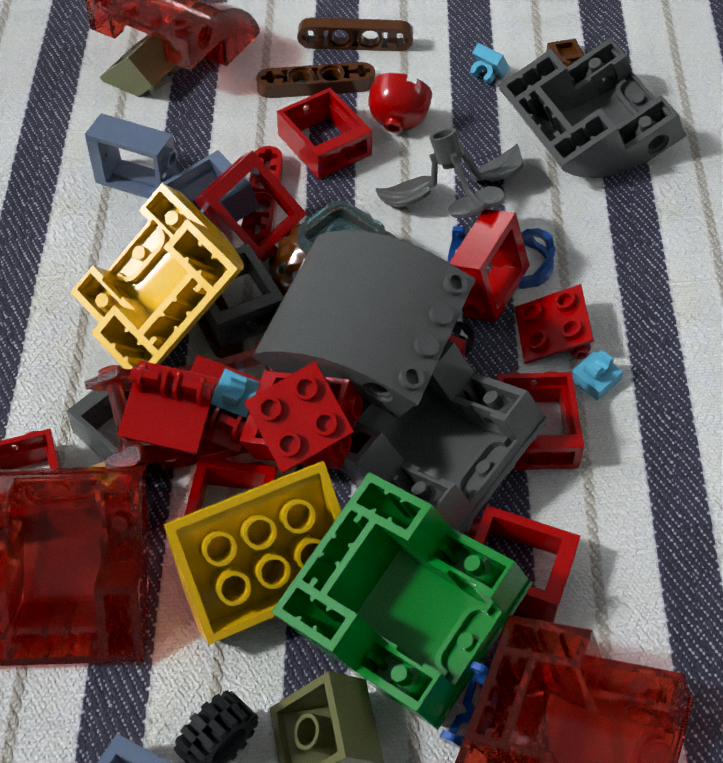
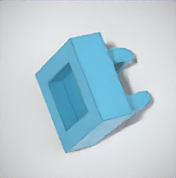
M480 43L476 45L472 52L476 62L472 65L470 72L474 78H477L483 70H487L483 79L488 85L494 81L495 74L504 78L510 68L504 55Z
M601 350L599 353L594 351L571 372L574 384L598 401L621 381L623 371L613 364V357Z
M225 369L215 389L211 408L215 410L217 406L221 407L222 413L236 419L241 415L246 422L249 411L244 401L256 394L260 382Z

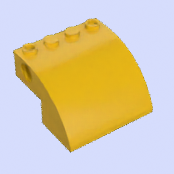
M163 183L139 210L149 221L108 270L92 266L70 292L98 321V325L92 330L91 334L129 374L133 366H138L140 360L161 365L244 269L239 254L216 226L181 191Z

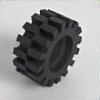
M227 690L223 691L222 695L218 693L213 696L210 704L206 701L201 706L202 710L198 714L194 713L189 718L191 722L184 725L180 730L182 735L176 738L175 743L177 745L174 746V751L185 763H227L230 759L233 761L238 756L236 753L239 749H244L248 744L246 740L254 735L255 731L253 729L259 723L257 721L259 719L258 715L233 691L229 692Z

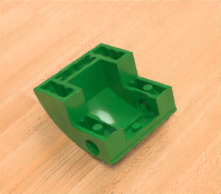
M369 472L271 613L358 677L366 679L368 684L438 730L474 674L470 669L472 662L482 663L533 583L514 560L451 528L432 504Z

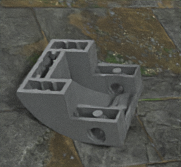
M611 38L568 67L550 49L498 85L500 91L561 169L574 176L600 178L628 171L651 160L687 136L683 130L679 114L662 95L657 98L652 95L632 72L627 56Z
M353 230L320 234L315 238L252 358L277 372L294 373L316 361L323 375L332 378L349 379L362 398L391 415L400 418L413 406H418L476 279L427 250L387 235Z
M447 341L418 406H413L400 418H397L362 398V413L360 418L355 421L353 427L355 433L351 434V449L348 455L344 456L340 471L359 486L369 472L432 504L451 528L463 534L484 504L490 500L503 479L514 468L526 449L537 438L539 432L548 422V419L543 415L527 390L475 373L455 343Z

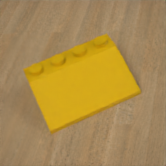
M324 461L163 524L196 626L208 645L275 617L271 611L341 513V508Z

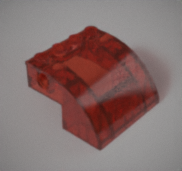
M84 0L90 29L116 39L127 25L162 40L165 60L188 70H191L204 57L228 66L260 34L259 26L250 13L220 0Z
M144 466L0 470V666L144 662L149 611V528Z
M509 615L455 763H678L694 698L690 695L684 673L602 658L593 630Z

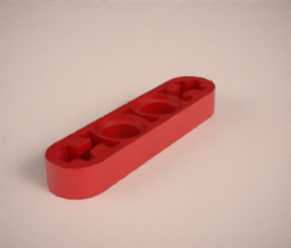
M274 146L258 148L255 151L256 155L264 164H266V161H270L269 170L281 183L283 172L282 152ZM250 172L249 183L252 185L258 205L269 207L266 211H254L242 218L241 227L258 245L274 229L278 203L265 188L256 186L260 182ZM255 224L261 225L259 234H255Z

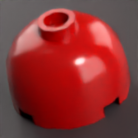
M385 73L376 76L374 83H371L368 106L373 118L380 125L384 126L385 130L392 133H401L420 125L426 118L433 95L431 88L419 79H417L416 84L406 81L407 75L402 73Z

